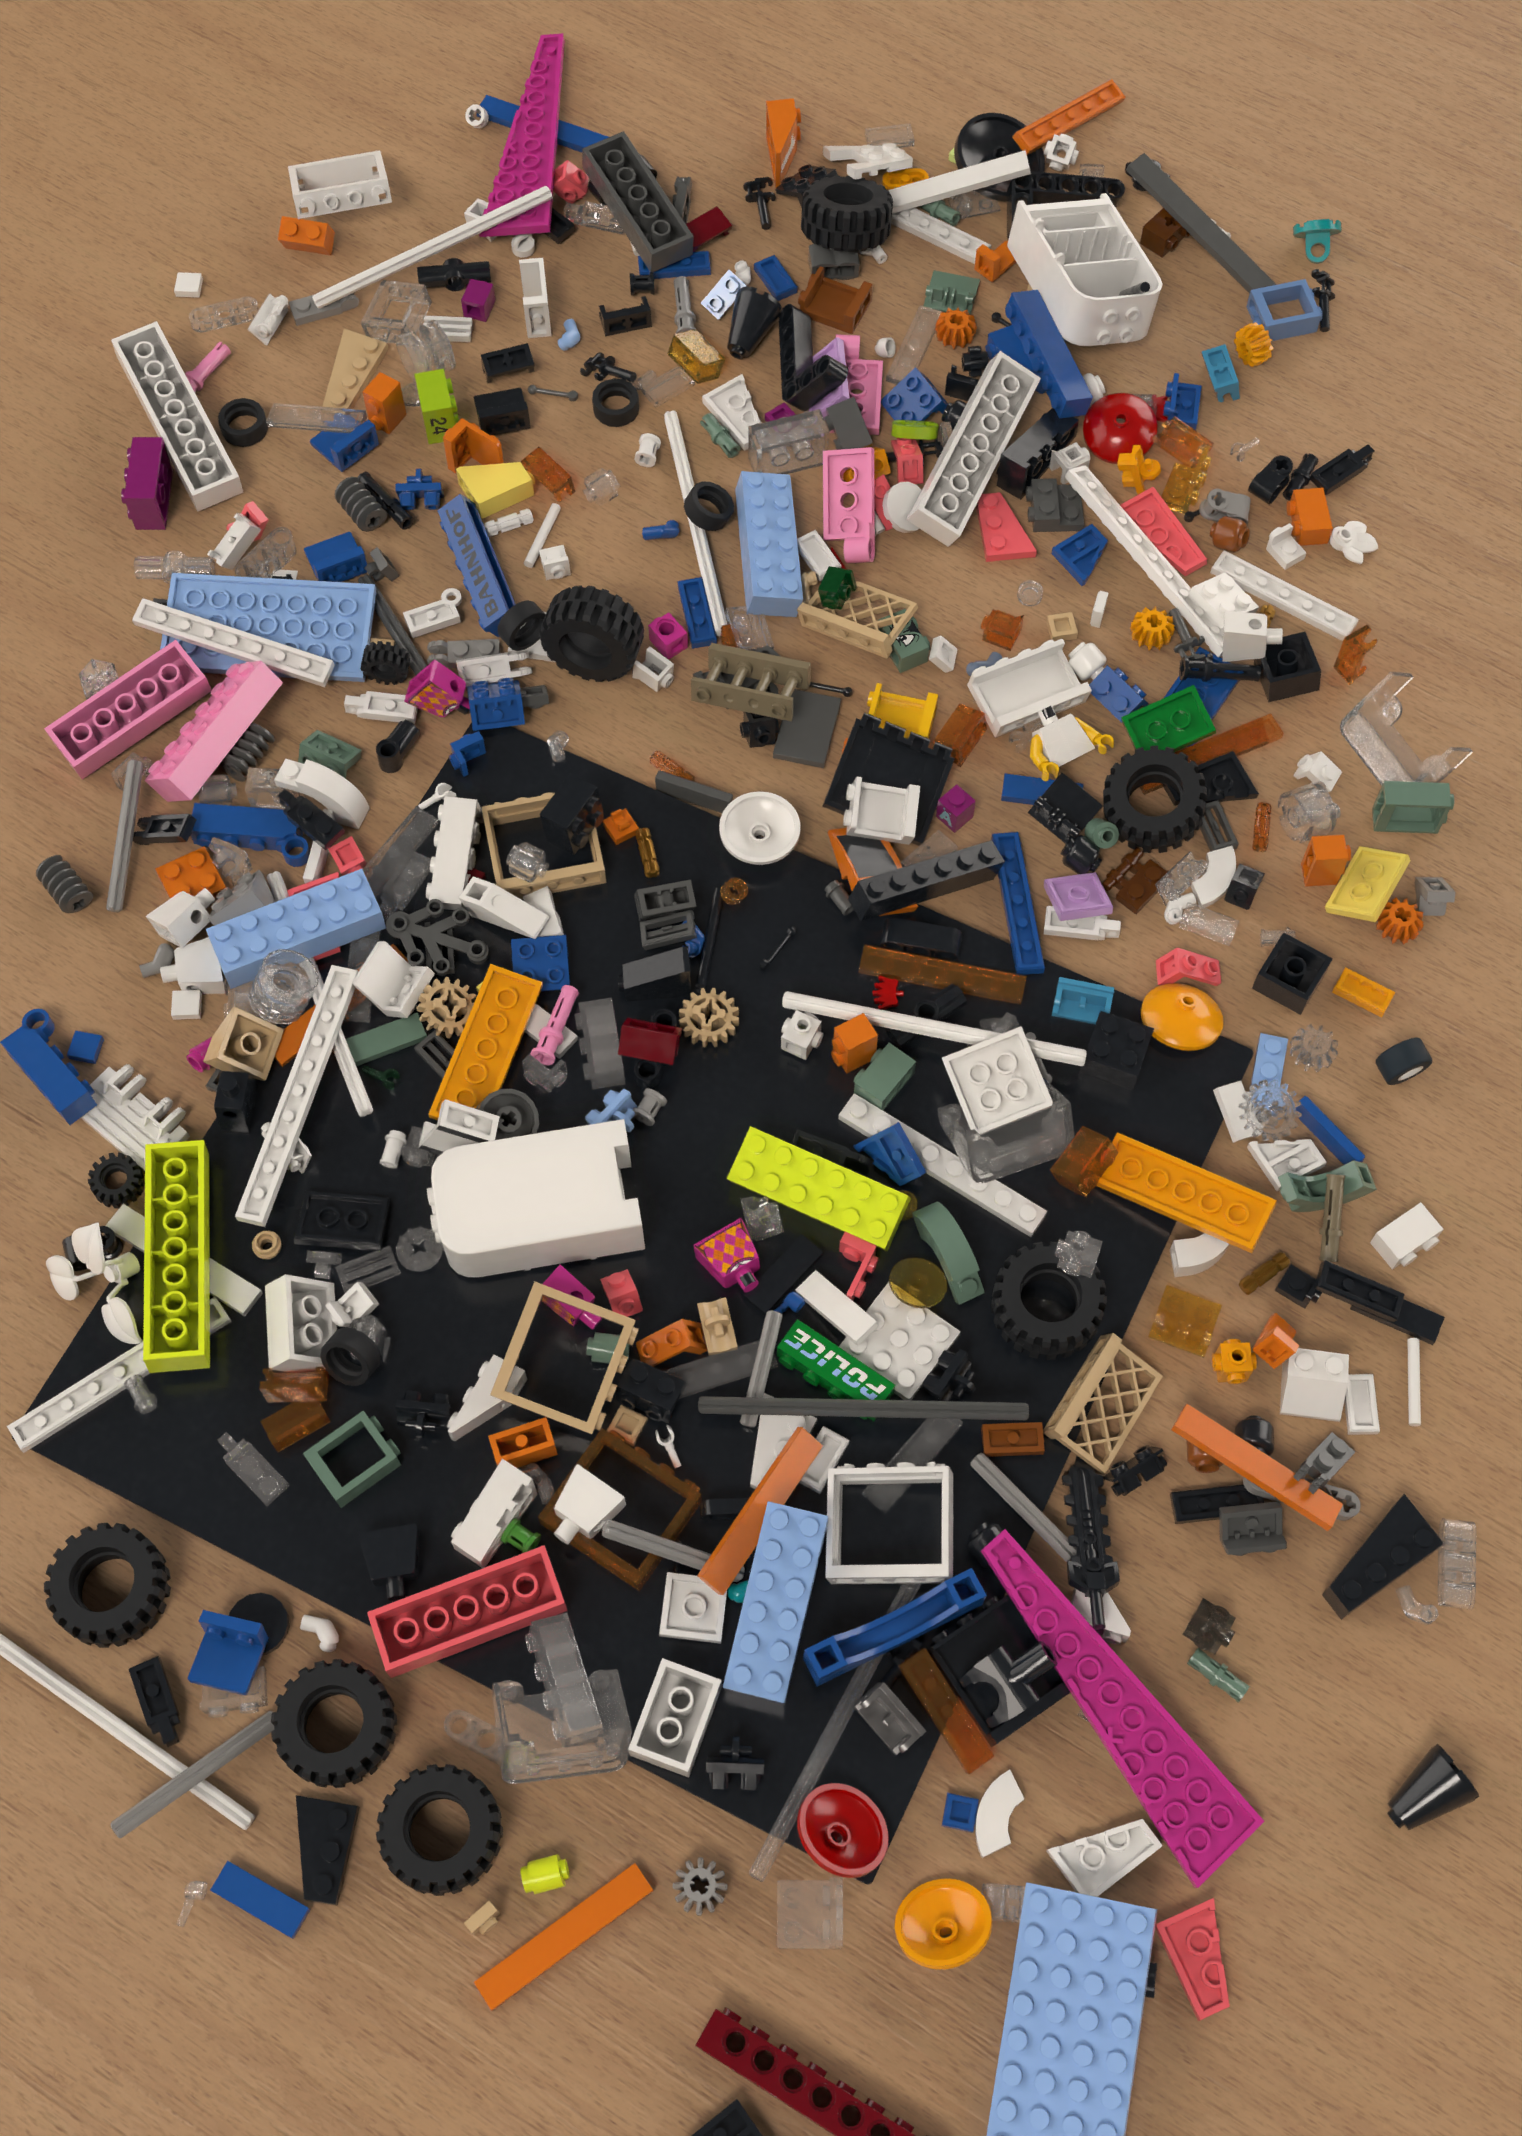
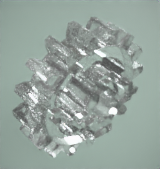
M1276 1079L1270 1081L1269 1084L1267 1080H1262L1259 1082V1086L1257 1084L1251 1085L1249 1087L1250 1092L1242 1094L1246 1102L1238 1106L1245 1110V1113L1239 1116L1240 1119H1246L1248 1122L1245 1124L1244 1129L1253 1128L1252 1136L1257 1137L1262 1134V1141H1268L1271 1137L1274 1141H1277L1282 1136L1291 1135L1289 1128L1294 1129L1298 1127V1123L1294 1119L1302 1116V1113L1296 1111V1107L1300 1106L1301 1102H1294L1292 1099L1297 1093L1295 1091L1288 1093V1084L1286 1083L1278 1087V1080ZM1265 1092V1095L1262 1096V1101L1257 1102V1097ZM1285 1119L1283 1124L1275 1129V1126L1278 1125V1120Z

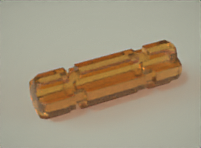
M656 750L650 756V764L656 768H661L660 771L695 782L694 775L688 771L684 772L685 769L670 758H665L666 755Z
M1260 802L1256 807L1252 846L1256 852H1265L1268 847L1272 807L1269 803Z

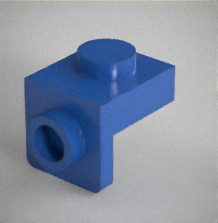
M480 732L466 734L459 740L450 743L452 754L449 755V759L455 770L460 769L463 777L469 775L466 762L486 753L484 740Z

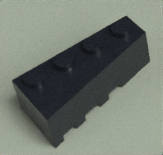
M1054 408L1044 413L1033 426L1001 453L1000 463L996 471L998 475L996 486L1022 500L1026 495V486L1031 485V479H1040L1048 470L1052 450L1059 451L1067 447L1076 437L1079 420L1075 417L1059 418Z
M1403 1494L1324 1591L1322 1596L1342 1620L1436 1552L1444 1542L1408 1497Z

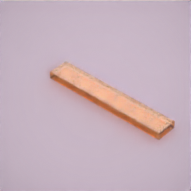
M1270 713L1177 751L1175 754L1178 755L1180 752H1183L1188 756V763L1194 761L1197 765H1200L1232 751L1238 757L1282 739L1284 733ZM1149 783L1139 788L1145 795L1163 786L1161 783Z
M864 945L859 966V973L877 977L881 975L890 979H897L898 981L945 989L953 983L964 994L1015 1004L1022 1003L1027 977Z

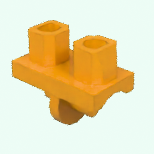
M1133 445L1132 453L1119 454L1118 469L1123 471V487H1135L1137 494L1145 491L1143 483L1146 479L1152 481L1161 472V466L1157 460L1150 458L1144 460L1141 445Z

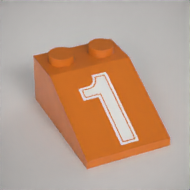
M794 98L766 101V139L775 188L781 185V181L785 178L797 151V141L801 140L800 127L797 126V123H801L800 108L795 107Z

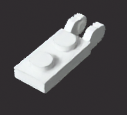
M528 651L510 654L506 652L456 660L458 675L465 681L466 687L472 686V683L476 681L493 683L498 682L502 678L532 674L531 667L524 666L513 670L510 668L509 661L529 658Z

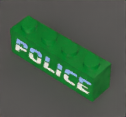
M798 1319L777 1346L778 1360L782 1365L790 1370L795 1368L803 1373V1378L813 1386H818L819 1384L828 1390L827 1394L832 1399L890 1400L894 1395L896 1386L894 1383ZM860 1417L865 1420L869 1418L872 1421L877 1419V1417Z

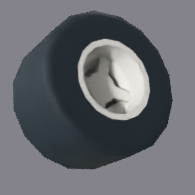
M1416 1037L1392 1046L1376 1059V1065L1388 1085L1407 1081L1426 1070L1432 1064V1058L1420 1038Z

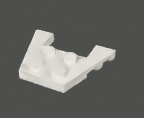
M885 143L882 146H823V156L829 161L854 159L858 162L847 164V174L853 179L862 178V173L869 172V176L878 175V170L887 169V172L912 168L913 158L905 153V150L898 148L893 143Z

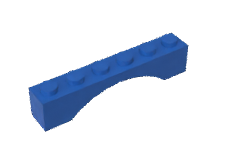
M970 1568L942 1582L919 1598L883 1617L850 1631L834 1635L805 1649L803 1660L816 1686H819L981 1606L987 1595L973 1569Z

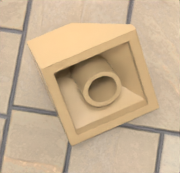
M233 1007L212 1036L203 1062L222 1071L249 1073L254 1079L265 1081L284 1029L244 1010Z

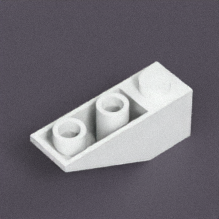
M472 877L459 897L470 916L533 939L537 938L549 919L547 914L506 890L476 877Z
M493 1355L489 1362L485 1361L478 1373L479 1380L474 1387L470 1386L463 1397L464 1405L459 1413H453L448 1422L447 1428H449L448 1433L451 1440H458L512 1405L490 1396L504 1359ZM515 1366L506 1388L507 1392L518 1396L527 1381L525 1370Z

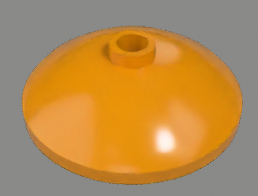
M1170 983L1157 986L1145 996L1141 1006L1143 1024L1154 1028L1152 1036L1161 1043L1175 1049L1186 1051L1204 1049L1212 1045L1219 1038L1223 1029V1015L1217 1003L1208 994L1190 985Z
M936 1879L916 1887L903 1899L895 1917V1934L902 1951L913 1962L931 1969H951L971 1961L983 1950L992 1931V1915L985 1897L974 1886L956 1879ZM946 1934H950V1935H951V1936H949V1937L942 1938V1937H943L944 1935H946Z

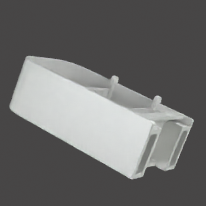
M1106 193L1101 194L1100 199L1026 205L1023 200L1018 201L1007 247L1032 289L1039 291L1063 339L1079 346L1128 343L1143 339L1149 330L1161 291L1162 281ZM1148 282L1150 285L1149 291L1143 294L1119 296L1121 291L1140 283Z
M624 1119L456 1146L445 1150L437 1157L432 1166V1187L427 1188V1195L433 1215H430L433 1233L435 1232L436 1242H442L449 1265L458 1274L465 1277H484L519 1270L528 1271L531 1268L585 1259L594 1260L597 1257L644 1250L645 1243L638 1198L625 1200L620 1169L631 1167Z

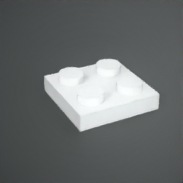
M1226 572L1193 586L1188 593L1222 629L1224 628V611L1256 613L1259 608L1251 597Z
M667 1572L659 1636L721 1644L727 1591L724 1595H718L695 1575Z

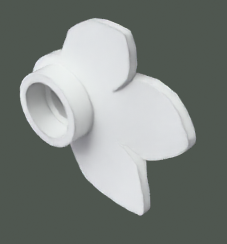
M1349 521L1344 527H1335L1330 535L1331 546L1338 551H1343L1344 556L1348 560L1357 564L1363 563V553L1374 552L1378 549L1375 538L1366 533L1367 526L1359 521Z

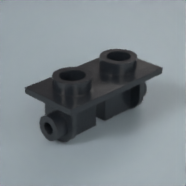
M1149 1445L1143 1446L1134 1452L1135 1457L1127 1462L1120 1461L1109 1468L1110 1473L1103 1476V1479L1114 1482L1111 1488L1117 1497L1121 1494L1126 1496L1142 1485L1137 1474L1140 1473L1144 1481L1147 1482L1164 1471L1167 1462L1162 1455L1157 1456L1163 1452V1449L1150 1447Z

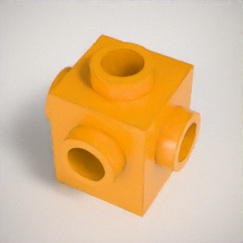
M1239 1339L1225 1340L1223 1343H1220L1216 1352L1212 1354V1368L1217 1373L1218 1382H1228L1229 1384L1247 1382L1253 1370H1256L1257 1367L1256 1354L1251 1352L1250 1342L1241 1343Z

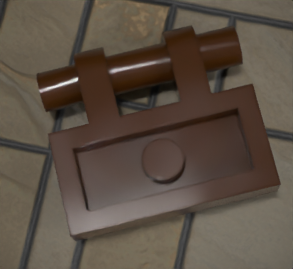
M1138 848L1132 853H1127L1121 859L1122 863L1116 869H1112L1106 875L1107 879L1102 883L1106 891H1110L1114 886L1120 891L1116 894L1115 899L1136 915L1171 877L1169 872L1151 859L1144 866L1139 863L1144 854ZM1128 871H1131L1135 875L1127 881L1123 876Z

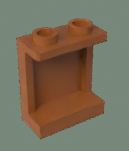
M819 266L816 273L811 274L806 290L801 291L798 304L800 305V310L810 315L811 320L853 334L872 301L873 284L863 281L861 287L857 289L826 278L824 276V267Z

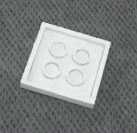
M1022 1026L942 1058L974 1138L1054 1106Z
M888 1282L866 1311L877 1321L878 1327L860 1345L857 1346L846 1337L839 1347L896 1385L894 1393L903 1400L911 1401L922 1387L927 1375L932 1373L937 1367L938 1358L944 1350L948 1351L960 1336L961 1331Z

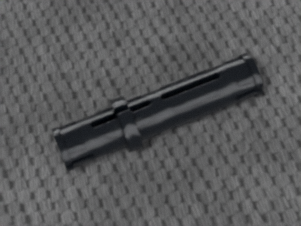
M363 472L357 477L359 482L363 483L371 495L376 498V502L381 504V507L387 512V517L392 518L401 529H408L413 524V517L401 507L398 499L392 498L368 472Z

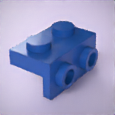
M1174 373L1172 382H1167L1165 397H1170L1169 401H1165L1163 416H1167L1166 427L1196 430L1202 385L1179 383V373Z
M1107 665L1089 684L1092 690L1091 694L1122 723L1121 717L1138 710L1142 705L1145 707L1149 704L1144 699L1147 694L1136 684L1131 687L1126 682L1129 677L1117 667L1113 670Z

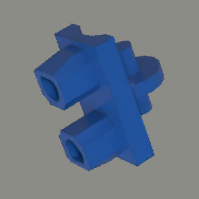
M416 468V476H407V483L395 484L396 493L404 510L416 509L415 498H424L425 509L438 510L440 498H444L441 482L432 483V476H423L421 468Z

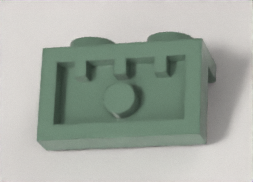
M316 730L300 743L298 762L303 764L306 760L316 762L346 779L347 770L361 759L362 750Z

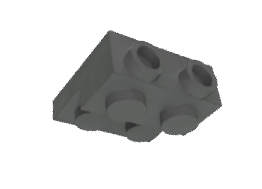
M1056 478L1031 479V485L1026 486V502L1031 503V507H1028V522H1032L1033 532L1081 531L1084 529L1082 498L1072 488L1071 484L1057 485Z

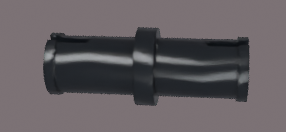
M1307 453L1304 454L1298 468L1293 470L1290 476L1291 480L1283 491L1285 499L1291 500L1293 490L1303 489L1304 486L1309 484L1311 480L1310 475L1318 464V458L1310 453L1309 455Z

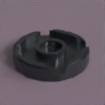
M255 1593L247 1595L240 1599L229 1613V1616L263 1625L269 1638L262 1655H268L278 1649L283 1643L286 1633L288 1634L289 1631L288 1612L278 1599L269 1594Z

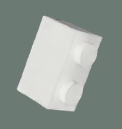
M1420 1202L1378 1231L1370 1243L1393 1270L1400 1264L1403 1267L1409 1265L1418 1257L1416 1253L1424 1249L1427 1252L1440 1242L1438 1236L1443 1231V1228Z

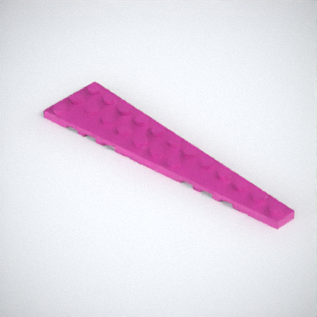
M563 33L540 36L534 60L530 67L531 74L529 79H526V89L520 98V108L516 110L503 150V156L499 163V173L494 178V188L489 194L488 207L484 209L483 215L544 186L549 187L552 199L479 233V237L550 232L565 44Z
M1004 1529L981 1550L983 1556L1037 1641H1043L1054 1654L1058 1663L1055 1667L1056 1671L1194 1888H1199L1265 1821L1008 1531Z

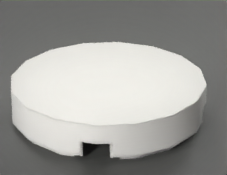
M911 482L895 484L885 493L883 498L884 516L887 520H890L895 530L902 533H912L920 529L907 521L922 491L916 484Z

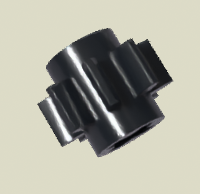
M979 346L968 347V353H962L961 357L963 372L969 371L970 377L982 376V370H985L988 364L987 351H981Z

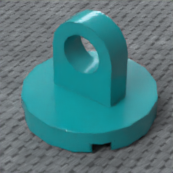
M1330 219L1310 220L1304 223V227H1300L1299 223L1293 227L1294 237L1305 238L1306 257L1315 264L1324 262L1329 256L1330 236L1342 232V223L1336 220V223L1333 224V220ZM1316 244L1324 247L1325 252L1321 257H1315L1311 254V248Z

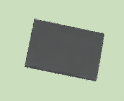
M795 689L791 696L793 697L792 722L782 720L773 751V758L824 768L841 706V698Z

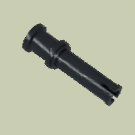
M1182 657L1179 667L1180 680L1184 681L1187 678H1194L1207 682L1211 678L1258 682L1261 676L1260 665L1213 663L1209 658H1204L1202 661L1189 660L1188 657ZM1191 668H1199V670L1195 671L1191 670ZM1224 671H1243V673H1226Z

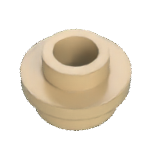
M272 1231L258 1233L252 1242L253 1252L261 1259L274 1258L282 1247L280 1237ZM265 1243H272L271 1248L263 1249Z

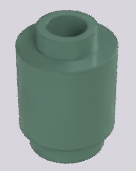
M1095 818L1086 825L1085 837L1098 847L1107 849L1116 844L1119 831L1113 823L1101 818Z
M595 1332L594 1338H588L586 1355L592 1356V1362L609 1364L620 1335ZM627 1344L623 1355L629 1358L630 1345Z

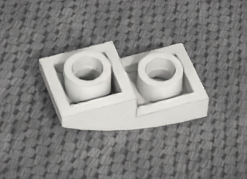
M548 886L523 896L524 902L549 916L537 937L564 935L560 917L555 910L552 892Z

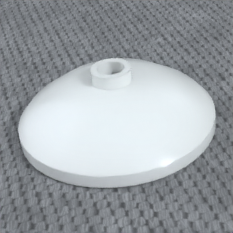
M769 792L746 793L734 799L723 811L719 824L721 841L730 854L743 862L756 865L774 863L786 857L795 848L800 836V819L794 807L779 795ZM762 835L764 838L757 839L756 836Z

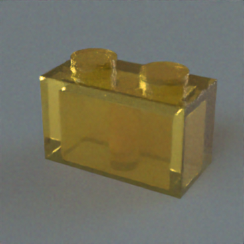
M696 329L674 334L667 353L697 384L718 379L726 359Z

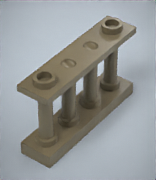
M711 643L708 648L710 671L705 679L692 677L691 701L792 722L793 697L791 696L795 688L808 690L811 684V663ZM721 672L735 675L730 684L716 682ZM746 677L760 680L756 689L741 687ZM771 682L785 685L780 695L766 692Z

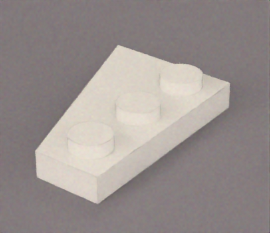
M743 374L702 396V403L721 425L730 431V435L744 451L764 440V430L753 407Z
M766 1393L763 1395V1398H774ZM760 1415L750 1482L751 1488H757L796 1428L803 1427L811 1434L817 1418L813 1416Z
M1140 1819L1065 1845L1047 1849L1046 1852L1076 1893L1098 1897L1163 1845L1145 1821Z

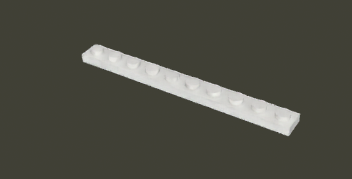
M1086 465L1069 469L1064 477L1071 484L1072 488L1079 493L1087 506L1096 513L1102 523L1113 533L1117 541L1130 553L1133 560L1142 567L1147 576L1159 587L1163 595L1179 610L1181 616L1187 620L1199 636H1204V642L1209 646L1210 650L1217 657L1223 656V629L1188 594L1191 590L1190 586Z
M331 965L235 1217L238 1221L263 1227L266 1226L356 987L353 981L358 974V970Z

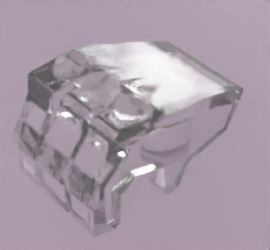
M215 837L212 838L209 844V848L214 852L212 861L217 868L220 869L222 867V876L224 878L230 876L235 887L240 877L248 872L250 874L254 872L248 854L245 850H241L229 842Z
M751 1196L741 1199L743 1214L751 1239L760 1241L784 1232L779 1208L775 1202L769 1203L767 1197L757 1198Z

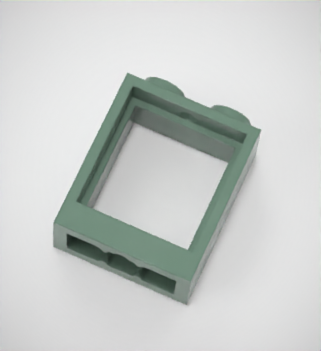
M1384 781L1372 807L1374 831L1438 834L1442 824H1445L1447 821L1449 810H1453L1454 794H1450L1449 783Z
M364 1411L303 1453L340 1508L401 1466L397 1458L401 1452L391 1438L388 1441L384 1440L380 1434L384 1429L375 1416L368 1418ZM365 1427L385 1454V1457L341 1487L321 1457Z

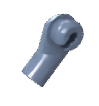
M992 652L987 661L970 662L966 667V672L971 676L972 672L981 666H986L987 668L995 665L997 661L1002 659V656L997 652Z

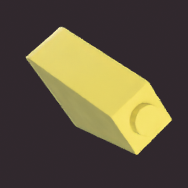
M521 462L461 466L456 468L458 484L466 497L475 503L481 519L534 496V476L530 470H525Z

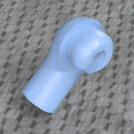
M567 319L564 322L566 332L562 335V338L558 339V346L563 351L573 348L580 341V333L574 319Z

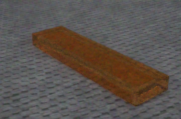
M922 1648L898 1665L966 1774H971L994 1757L926 1648Z

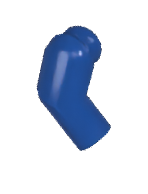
M675 520L667 521L666 525L644 527L642 529L644 540L675 538L680 532L679 523Z

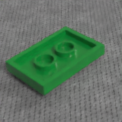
M1194 685L1121 717V721L1134 748L1143 747L1144 751L1150 750V746H1158V750H1165L1166 747L1174 748L1175 752L1216 734L1212 720Z

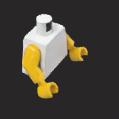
M1052 705L1037 712L1044 727L1032 732L1030 759L1042 772L1041 778L1043 781L1049 780V773L1057 778L1059 766L1095 749L1094 745H1098V752L1102 755L1107 753V748L1104 745L1114 748V739L1111 735H1102L1072 714L1058 719Z

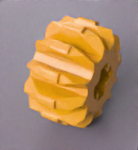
M1255 322L1245 325L1236 332V338L1234 339L1235 351L1238 352V358L1243 360L1244 365H1249L1250 367L1258 366L1272 357L1271 351L1274 348L1271 345L1273 339L1269 337V330L1265 331L1263 324L1258 325Z
M1156 606L1151 611L1145 607L1142 612L1135 614L1134 620L1131 622L1132 640L1138 641L1139 647L1146 645L1149 651L1153 646L1160 650L1163 645H1168L1174 634L1173 616H1166V609L1159 612Z

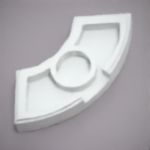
M1233 846L1207 853V871L1201 878L1193 881L1191 884V889L1200 909L1214 904L1227 892L1236 870V856Z
M1010 1770L1000 1775L989 1786L977 1810L975 1837L981 1858L1011 1844L1008 1833L1009 1817L1013 1809L1024 1801V1797Z

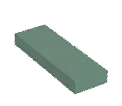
M418 1013L347 1038L346 1041L356 1066L415 1045L425 1039L427 1035L422 1022L419 1020Z

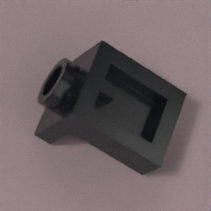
M1239 864L1224 900L1249 910L1265 873Z
M1292 1264L1275 1289L1276 1292L1304 1309L1310 1300L1316 1303L1322 1292L1314 1289L1316 1279Z

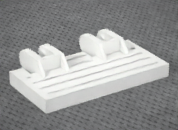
M126 1064L115 1072L112 1068L108 1067L90 1084L95 1091L91 1096L97 1103V1106L83 1115L81 1119L126 1157L127 1155L132 1157L139 1168L145 1172V1144L183 1142L190 1137L188 1132L180 1125L169 1134L184 1119L186 1111L178 1107L159 1123L158 1121L173 1106V1101L169 1097H165L155 1105L139 1091L147 1081L141 1074L136 1075L133 1080L120 1090L119 1088L134 1073V1068Z

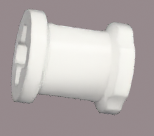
M645 433L639 438L640 447L639 451L635 454L634 460L640 466L652 467L655 465V454L661 446V440L656 435Z

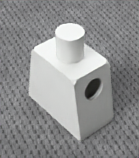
M1224 611L1222 662L1264 658L1266 644H1282L1283 628H1267V616L1265 614Z
M205 888L196 896L182 891L153 910L146 918L160 937L183 948L210 922L208 919L210 915L206 908L215 901V898Z
M209 937L187 944L183 948H176L174 950L175 964L160 967L163 983L178 981L181 990H201L202 994L228 993L227 980Z
M577 1464L554 1507L556 1515L563 1520L554 1532V1535L566 1544L571 1542L578 1531L589 1539L593 1538L603 1528L607 1520H612L625 1507V1497Z

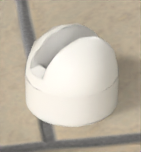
M891 337L879 339L875 346L876 354L883 358L893 357L896 350L894 340Z

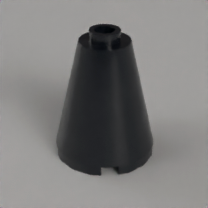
M754 287L740 288L735 297L727 349L730 351V355L736 359L748 358L780 316L782 307L778 300L767 292H764L763 295L756 293L757 288Z
M1439 1744L1431 1747L1387 1803L1391 1808L1387 1814L1399 1829L1405 1826L1408 1830H1411L1469 1804L1479 1797V1793L1462 1770L1457 1768L1453 1763L1454 1760Z

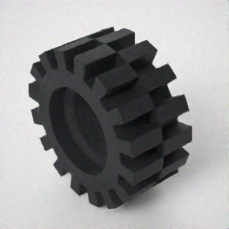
M378 641L377 644L371 642L370 645L367 644L365 646L360 669L363 671L364 676L369 675L368 679H376V683L380 684L383 681L385 685H389L390 682L393 685H397L398 682L402 683L407 678L411 659L410 654L406 653L404 648L399 649L397 644L392 646L391 642H386V644H383L382 641Z
M118 1152V1157H116L114 1153H109L110 1159L107 1160L103 1155L99 1158L102 1163L99 1165L94 1162L92 1166L95 1170H89L88 1175L91 1179H88V1184L91 1187V1191L100 1203L103 1202L106 1207L110 1208L112 1204L114 1208H119L120 1203L129 1206L127 1201L131 1199L134 1203L137 1200L135 1194L141 1195L143 1192L140 1187L145 1185L142 1171L129 1155L125 1157L123 1153ZM123 1172L127 1175L125 1184L120 1188L109 1189L106 1186V1180L111 1174Z

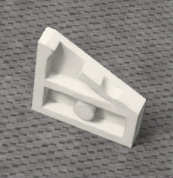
M1311 1139L1296 1140L1294 1142L1275 1140L1274 1143L1258 1144V1141H1251L1247 1146V1149L1276 1191H1279L1281 1186L1278 1179L1279 1176L1287 1172L1308 1176L1325 1167L1327 1163Z

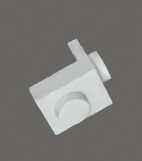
M1320 751L1302 757L1297 764L1298 769L1294 777L1296 779L1307 777L1323 793H1327L1333 789L1342 771Z
M356 1282L338 1301H329L325 1306L330 1312L331 1320L340 1327H357L379 1303L363 1282Z

